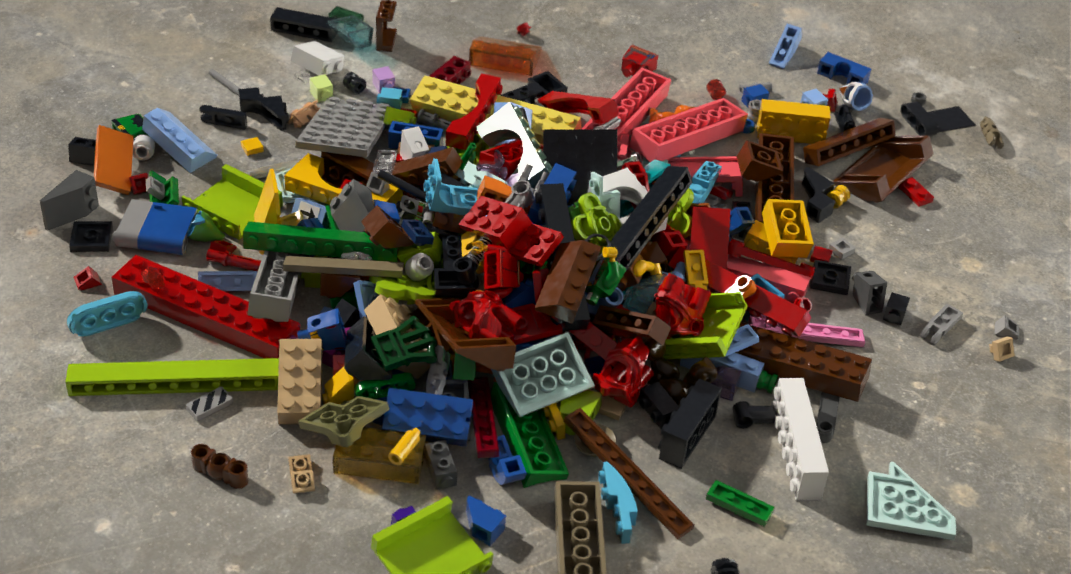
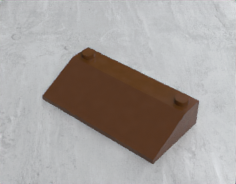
M895 136L877 143L832 182L835 183V186L844 185L851 194L863 200L874 201L875 203L882 202L934 155L930 136Z
M467 297L415 299V304L456 353L496 371L513 369L516 345L509 337L470 339L469 333L463 327L456 328L454 326L456 322L455 312L450 309V303L457 300L461 301Z

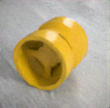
M838 185L827 194L828 197L835 200L834 208H839L851 196L849 189L844 185Z

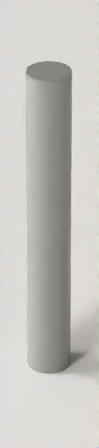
M214 69L209 70V75L239 95L238 89L240 88Z

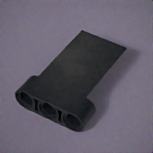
M918 101L901 105V115L919 136H934L939 132L976 126L959 106L927 112Z

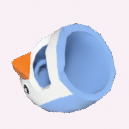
M851 82L840 88L843 103L852 110L862 111L872 102V90L864 83Z

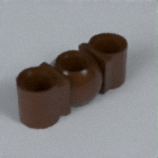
M197 444L192 447V466L196 472L208 474L215 480L224 479V483L229 484L234 489H242L248 485V468L244 461L236 460V458L231 459L225 453H216L215 449H210L206 444Z

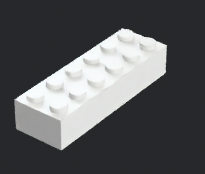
M779 378L778 386L774 388L775 398L774 401H771V406L775 407L776 419L774 424L775 428L779 430L778 441L783 446V460L787 462L786 474L791 479L790 490L794 492L796 501L821 500L829 470L804 378Z

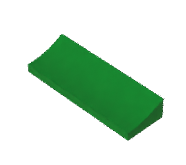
M494 382L490 391L492 407L512 456L520 455L526 470V476L521 480L523 487L526 488L548 481L567 480L569 476L568 469L542 408L519 417L501 391L498 383Z

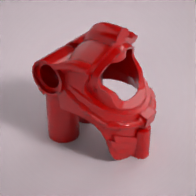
M668 273L658 288V293L654 295L656 299V316L671 327L666 339H671L677 334L699 336L704 328L703 314L712 293L700 287L695 288L687 285L683 279L671 273Z
M488 290L483 292L472 291L468 294L467 298L450 303V309L455 312L456 322L454 326L456 328L463 327L469 333L470 339L509 337L514 341L516 335L507 328L509 327L516 331L521 326L524 317L502 304V299L496 293Z
M636 336L634 339L628 338L618 343L607 354L601 373L593 374L595 390L601 392L602 396L614 398L630 408L636 403L641 388L654 375L652 369L644 365L649 355V349L643 343L640 336ZM618 361L619 363L612 369L611 364Z

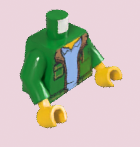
M603 247V257L608 259L599 260L595 264L585 290L588 293L586 301L590 305L595 306L599 298L610 297L627 268L615 260L618 255V250L615 247Z

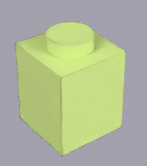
M325 74L310 78V92L315 100H318L317 103L333 97V85Z

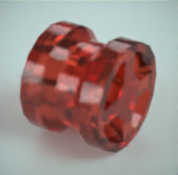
M713 79L708 82L706 89L712 99L718 100L725 96L726 89L719 79Z

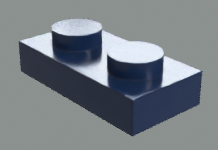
M403 219L401 227L416 245H433L434 236L420 220Z

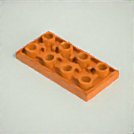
M101 125L98 126L94 163L96 186L129 195L131 192L129 177L132 175L133 135Z

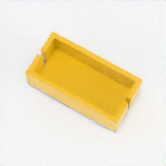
M762 99L757 122V138H759V133L794 137V142L812 144L823 140L827 136L829 127L830 106Z

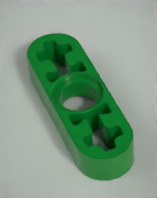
M400 373L392 375L390 380L360 381L355 385L354 390L356 396L378 399L387 397L389 388L413 391L416 383L411 373ZM384 385H390L388 388L380 389Z

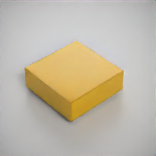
M258 137L241 141V147L247 156L264 152L263 145Z

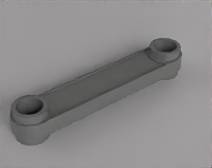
M824 392L821 393L816 426L820 441L822 443H829L834 437L840 397Z

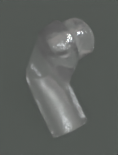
M362 252L343 253L341 256L342 259L372 261V257L369 254Z

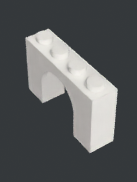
M628 168L603 176V192L617 190L620 192V199L631 201L637 206L648 193L645 186H642L635 174H632ZM630 215L619 219L622 225ZM668 216L655 233L666 229Z

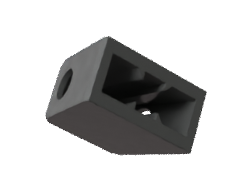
M874 271L856 272L852 276L854 281L852 293L854 299L865 315L882 313L887 282Z

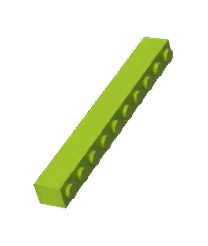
M279 358L68 364L65 382L68 396L211 392L221 386L227 392L278 390Z

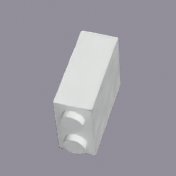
M313 41L294 45L291 61L320 76L342 71L345 56Z

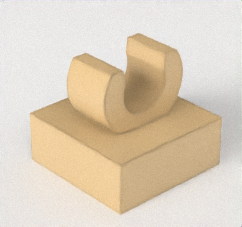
M1007 336L989 344L990 352L994 354V360L1000 362L1015 356L1012 337Z

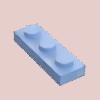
M198 271V281L222 291H251L257 271Z

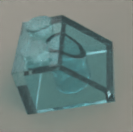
M354 15L328 21V25L346 42L354 45L355 48L364 49L372 45L374 28Z
M661 273L643 278L637 285L629 287L624 294L623 300H625V303L622 307L632 312L646 314L654 300V295L658 293V288L667 274Z

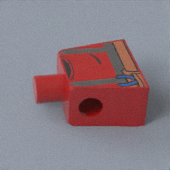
M631 45L622 58L621 70L625 77L634 76L641 68L653 72L657 69L658 55Z

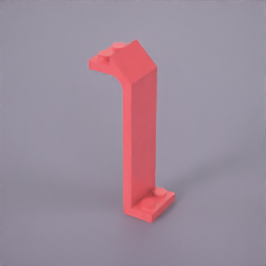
M622 135L621 142H618L617 159L621 161L632 155L629 147V135ZM737 156L672 157L667 159L671 166L688 167L691 179L705 161L714 162L722 166L716 182H732V190H735V196L743 197V177L740 173Z

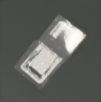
M378 150L377 159L374 161L373 173L378 174L380 170H384L392 174L396 163V150Z

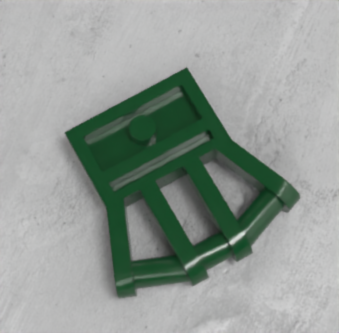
M416 316L410 317L395 329L371 337L386 372L403 365L407 367L412 362L434 364L438 360V355L435 353L437 341L431 336L430 328L421 324ZM410 328H411V329H416V330H414V331H411V332H408V333L404 334V333L407 332ZM422 338V340H420V341H417V342H414V343H411V344H408V345L405 346V343H408V342L414 341V340H416V339ZM427 348V352L414 353Z

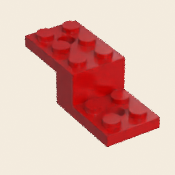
M481 196L458 224L462 230L489 238L493 245L505 246L511 255L518 260L542 267L564 238L563 234L559 231L533 224L522 207Z

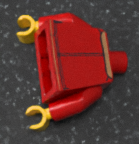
M480 240L472 244V246L479 248V250L473 249L471 251L473 255H478L485 251L484 290L494 292L503 299L512 293L513 288L520 286V282L524 279V274L520 271V262L511 255L505 246L487 244L486 246Z

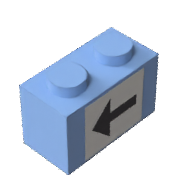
M306 198L295 199L292 213L300 211L303 214V219L318 218L325 229H329L324 205Z

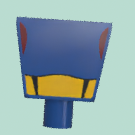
M339 309L309 317L307 319L308 329L297 331L298 339H322V351L345 350L347 334Z

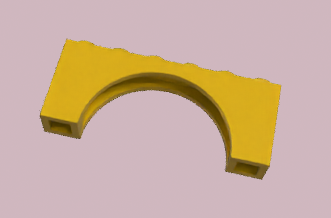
M309 153L284 175L285 190L330 205L334 197H337L342 192V189L333 187L322 180L324 158ZM389 184L390 189L383 195L371 193L373 200L394 203L396 205L398 201H401L403 191Z

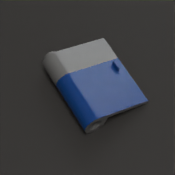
M131 199L117 231L113 233L112 240L117 247L185 255L188 245L187 234L198 210L195 207Z

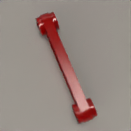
M731 239V242L728 244V254L740 258L743 255L784 270L811 277L810 280L813 278L815 267L805 263L797 265L777 257H771V255L745 247V243L735 239Z

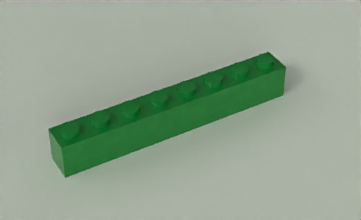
M248 222L243 230V249L397 262L399 259L397 257L399 247L385 249L380 244L376 246L365 232Z

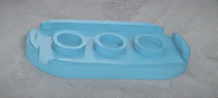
M124 292L77 307L69 314L67 326L71 333H76L78 336L93 335L138 320L142 312L145 313L148 304L144 295L140 292Z

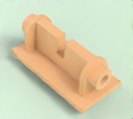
M318 100L312 103L308 102L303 108L292 111L288 124L293 123L295 128H301L308 124L320 109V107L316 106Z

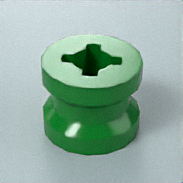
M762 370L756 388L759 390L765 389L768 393L772 394L777 384L778 375H770L767 371Z

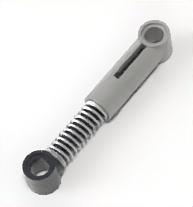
M526 180L515 182L511 187L512 193L505 203L522 207L523 209L530 206L535 200L530 183ZM482 236L479 239L486 246L487 244H492L487 237ZM474 246V247L472 248V250H473V249H478V250H479V248H478L477 246ZM470 251L466 257H460L454 262L453 268L461 284H471L477 279L476 271L479 264L483 261L482 259H484L485 251L478 255H473Z

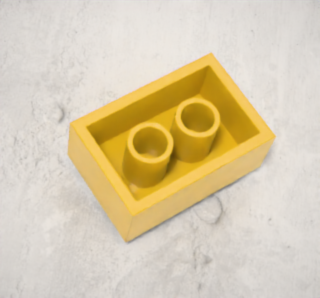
M768 199L762 211V217L771 257L807 258L814 243L803 200Z

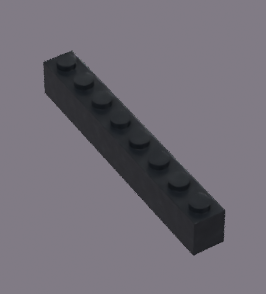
M668 166L610 241L611 247H615L618 250L615 260L628 269L692 184L688 167Z
M563 183L540 184L539 191L535 193V201L540 207L538 217L539 220H542V226L563 234L564 238L559 245L575 241ZM559 245L549 256L548 270L551 268ZM585 293L573 324L558 319V322L562 323L563 331L587 329L590 316Z

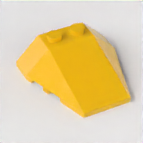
M270 169L254 213V222L281 224L279 192L274 169ZM259 250V253L264 255L265 251Z

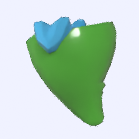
M202 210L195 216L187 234V238L199 242L222 240L225 237V234L217 228L211 217Z

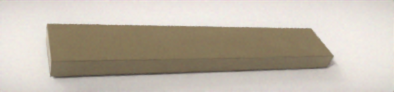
M286 256L283 263V271L401 278L404 271V262Z

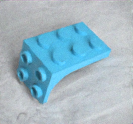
M433 158L432 164L428 166V180L424 182L426 203L429 204L430 211L466 215L477 201L478 188L442 183L438 159Z

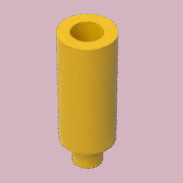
M414 428L412 431L408 430L388 455L389 460L393 464L401 465L420 441L419 435L421 431L418 428Z

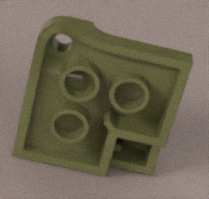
M357 396L351 401L345 400L341 404L328 402L298 422L300 429L324 434L332 444L348 447L361 437L363 427L387 412L389 406L388 402Z

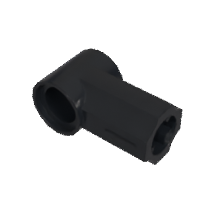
M739 401L732 407L735 423L738 428H749L753 424L775 423L774 406H750L746 401Z

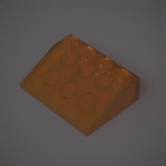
M479 36L473 40L470 46L469 62H471V66L532 76L542 47Z

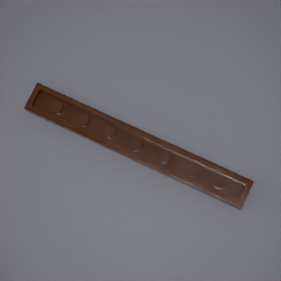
M581 408L564 417L563 422L602 462H608L620 473L631 492L677 540L694 529L695 525Z

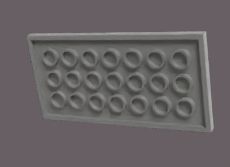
M329 97L295 141V148L368 157L387 125L383 122L387 106H391L388 103L373 104L371 101L356 102L355 99L340 100L338 97Z

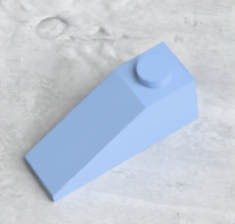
M786 24L770 59V65L782 69L786 67L802 39V28Z

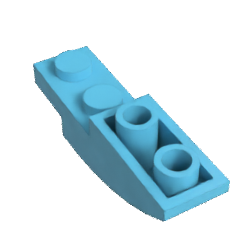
M709 161L703 163L692 177V184L689 187L694 193L692 203L705 202L720 174L722 166Z
M603 462L602 471H599L598 475L600 484H603L601 498L602 501H606V508L612 509L613 517H617L615 531L616 535H620L621 544L630 543L632 526H636L638 514L636 502L628 484L620 473L608 462Z

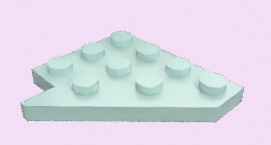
M890 461L889 474L869 471L867 477L866 526L949 540L955 539L956 518L898 465Z

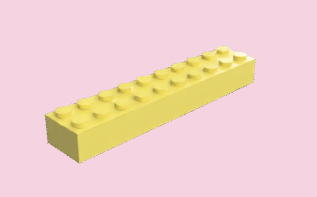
M425 75L410 98L412 110L417 111V114L421 109H425L426 112L438 114L440 118L450 122L467 115L478 104L474 88ZM500 95L497 96L496 102H513L533 111L531 130L535 135L533 138L539 144L543 145V130L582 128L581 117ZM494 104L492 105L490 114L486 115V119L493 115Z

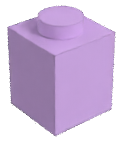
M388 66L372 69L373 85L379 94L382 87H395V76Z

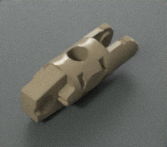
M985 116L980 122V126L988 145H995L997 149H1002L1004 142L995 123L991 118Z

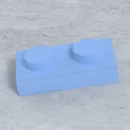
M749 324L737 329L725 357L759 342V336Z

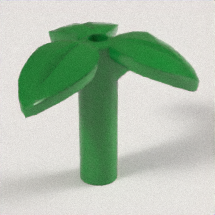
M470 143L461 157L463 162L459 169L462 171L468 161L473 163L475 160L476 151L474 150L477 147L475 143Z

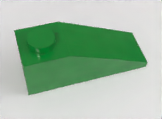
M455 353L453 379L474 380L476 377V362Z

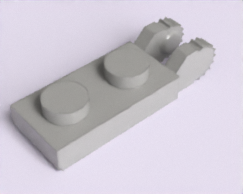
M946 304L928 322L927 326L922 330L920 337L925 339L931 330L934 331L935 334L931 338V343L935 345L962 318L963 312Z

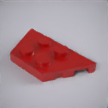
M531 303L510 308L523 316L524 320L516 331L509 327L507 329L516 335L513 343L517 345L562 334V326L553 323L549 315L537 313L534 310L536 305Z

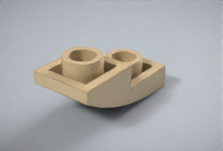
M310 454L288 457L293 494L315 491Z

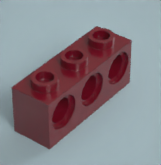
M454 55L429 75V77L460 85L471 75V62Z

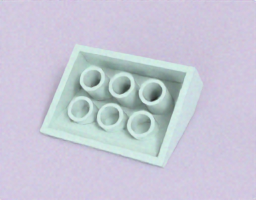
M569 332L516 352L513 369H505V371L491 369L501 391L519 417L595 386Z

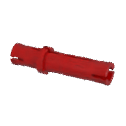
M208 249L206 254L207 261L221 263L226 267L229 265L258 272L261 260L234 255L229 251L220 252Z

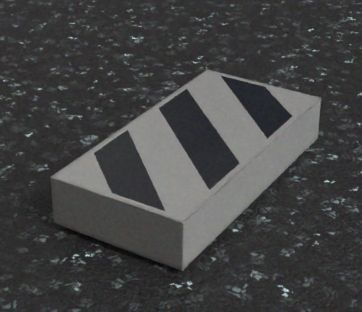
M221 386L185 405L186 410L198 422L233 404V398Z

